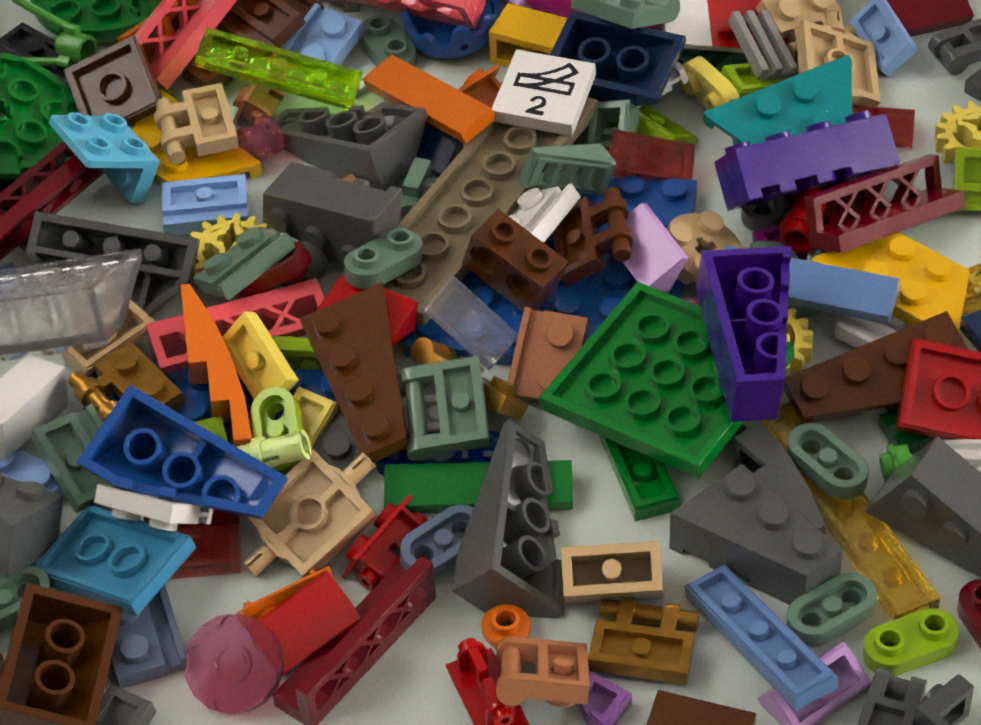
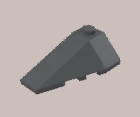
M384 104L381 108L382 112H365L363 105L351 106L348 111L330 114L328 107L286 109L259 128V132L262 137L314 166L335 172L338 179L353 174L356 178L368 180L369 187L386 191L390 186L397 187L398 183L406 178L413 160L417 156L428 115L424 108L401 104Z
M512 419L506 421L503 425L459 547L452 592L485 613L495 606L511 604L522 608L529 617L558 618L564 613L565 603L562 560L557 559L554 538L560 535L558 521L550 519L547 496L553 492L545 442Z

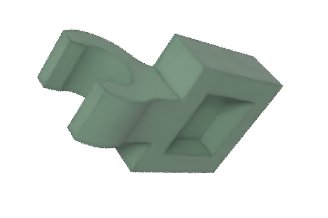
M414 158L402 184L403 196L401 198L400 222L436 181V178H432L431 160Z

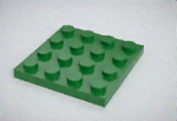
M638 281L539 396L541 410L699 479L744 422L730 421L700 306ZM790 342L786 344L785 368L794 358V344Z

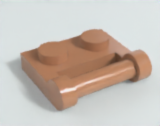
M507 636L499 641L496 648L497 661L501 665V676L496 683V696L502 704L516 706L525 699L545 700L547 703L557 707L588 704L590 681L587 643ZM524 662L535 663L536 674L521 673V665Z

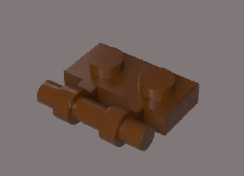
M618 188L606 189L604 191V200L596 205L587 196L578 200L553 231L555 252L569 261L561 278L568 287L604 269V255L611 251L613 252L614 260L617 262H625L630 259L633 237L632 231L626 226L625 221L628 217V207L626 201L621 197V192ZM608 223L609 228L600 232L599 227Z

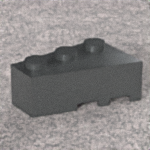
M0 471V575L8 579L41 558L59 538L63 495L46 490L44 485L37 482H21L5 477L2 471Z

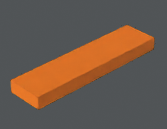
M392 54L362 79L368 90L393 104L426 109L428 115L427 123L464 144L471 141L496 119L491 107Z

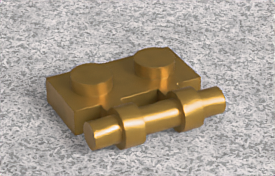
M132 342L94 364L98 376L97 379L87 377L82 371L74 372L68 379L69 385L75 390L74 395L77 400L85 407L92 404L103 423L118 403L115 400L110 401L108 397L115 394L120 399L129 385L141 390L174 411L185 405L182 391Z
M621 597L620 601L601 599L599 618L613 619L616 622L596 619L588 655L589 671L687 685L695 633L678 631V629L697 631L699 612L681 610V605L674 603H665L664 607L638 604L637 598ZM634 623L655 625V626H660V628L650 627V626H643V625H636V624H634Z

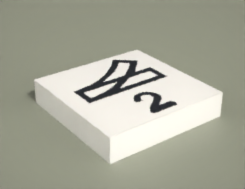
M516 49L492 107L496 117L493 122L573 136L596 76L595 63Z

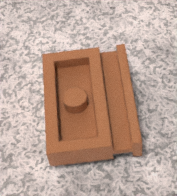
M524 307L507 381L517 388L514 396L540 403L539 396L586 342L590 321L587 317L546 310L542 312Z

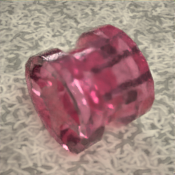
M264 114L255 118L251 127H242L236 131L239 146L259 160L261 164L266 161L268 154H277L285 148V139L279 126L274 120Z

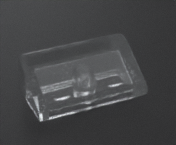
M454 275L446 281L422 308L425 314L472 356H479L480 363L489 371L518 337V333Z

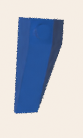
M129 385L76 462L82 468L118 489L257 519H263L288 481L285 475L132 385Z

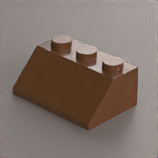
M26 583L0 676V725H96L123 607Z

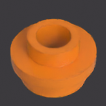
M511 604L495 606L488 610L482 618L481 629L483 637L494 649L497 648L499 641L507 636L528 637L531 630L530 618L518 606ZM502 624H511L509 626H501Z

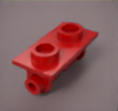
M410 494L398 507L390 502L374 521L373 525L378 530L371 538L368 539L362 534L345 554L350 563L341 576L344 580L354 570L359 574V583L366 589L372 590L397 564H400L399 557L389 548L392 546L400 553L403 538L409 532L428 521L427 517L422 513H411L406 509L412 499Z
M467 638L461 641L458 645L457 660L445 664V667L473 725H529L520 704L507 706L502 704L496 696V683L501 676V666L492 648L486 649L485 645L477 642L475 638Z

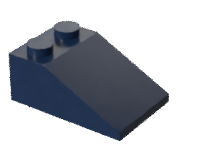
M571 11L550 56L595 63L596 76L588 97L596 99L598 102L631 100L635 106L658 104L686 43V36L647 27L630 29L592 15Z

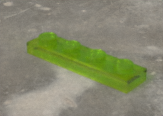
M209 27L206 28L196 53L194 66L346 110L354 106L364 73Z

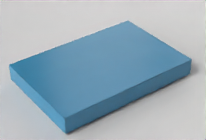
M89 504L33 566L39 567L46 572L51 587L80 597L123 607V612L138 616L196 549V546L189 535L153 528L149 526L148 522L141 520L134 521L111 516L112 511Z

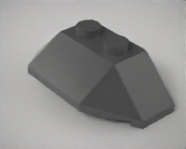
M35 211L26 254L32 263L36 265L42 277L63 306L110 314L129 300H132L151 317L181 292L180 284L191 283L200 240L198 238Z

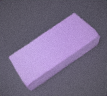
M641 203L628 214L625 220L626 226L632 231L633 245L630 248V259L623 263L636 281L669 293L688 257L648 204Z
M845 641L829 648L818 656L837 675L838 689L798 711H795L773 687L757 698L762 707L780 725H815L871 685L870 679Z

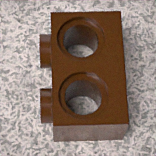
M497 209L472 234L461 264L524 311V307L538 310L556 291L569 261L500 209Z

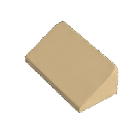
M129 300L60 347L65 366L70 371H82L88 376L96 370L95 363L131 342L134 344L147 335L146 324L156 321L132 300Z

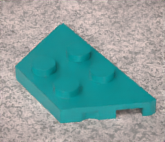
M849 54L707 110L704 112L703 121L710 129L716 126L733 138V145L748 141L750 145L766 142V137L790 131L791 136L805 133V127L829 120L831 126L846 123L845 117L853 114L851 58Z

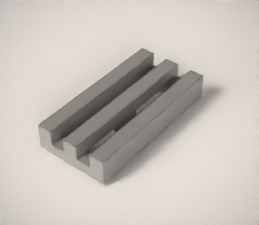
M749 10L745 12L743 17L740 11H732L728 23L757 80L793 77L798 66L768 10H760L758 16H756L754 10ZM748 28H750V30L752 31L757 43L755 42ZM763 56H765V58H766V60H767V62H768V64H769V66H770L771 69H769V67H768L766 61L764 60Z

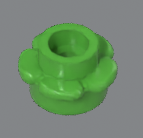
M888 443L886 447L887 452L879 454L880 468L884 481L888 479L892 472L911 458L907 444L894 446L893 443Z

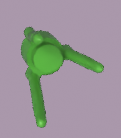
M12 0L13 3L21 6L23 9L64 31L57 38L51 37L56 40L55 52L59 55L58 57L22 58L40 66L68 68L97 53L96 39L94 36L81 33L80 26L67 23L27 0Z

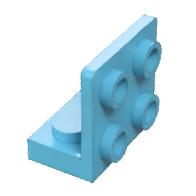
M75 112L68 115H51L49 125L85 167L104 168L103 172L130 203H145L160 161L149 150L147 144L127 125L124 118L112 113H106L103 116H89Z

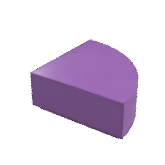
M589 671L590 689L588 704H582L584 718L588 725H615L632 704V693Z

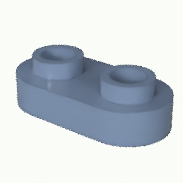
M463 504L450 506L409 532L401 542L399 556L401 566L408 570L418 560L416 557L427 556L433 562L434 577L455 565L463 538L456 537L453 533H465L474 507Z

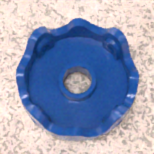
M487 0L476 30L462 25L457 26L409 15L408 10L400 12L407 36L416 49L430 57L445 59L468 57L489 44L488 32L501 14L502 7L500 0Z

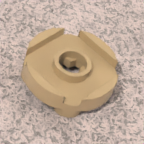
M706 210L701 215L696 213L682 214L674 218L666 228L688 257L686 264L677 277V280L689 286L691 281L697 283L701 254L697 252L696 248L703 251L724 250L726 245L745 248L741 245L736 235L724 225L722 217L714 211Z

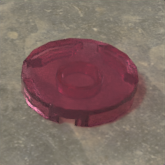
M241 614L219 615L201 625L189 641L186 651L188 657L186 660L185 678L194 697L207 708L227 714L251 712L268 702L272 694L279 687L284 670L283 650L274 631L259 619Z

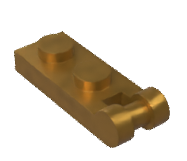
M425 337L415 340L411 347V357L419 365L457 359V354L452 347L441 343L438 344L436 341ZM482 376L486 406L499 414L521 421L529 404L514 396L517 388L496 376H493L491 381Z

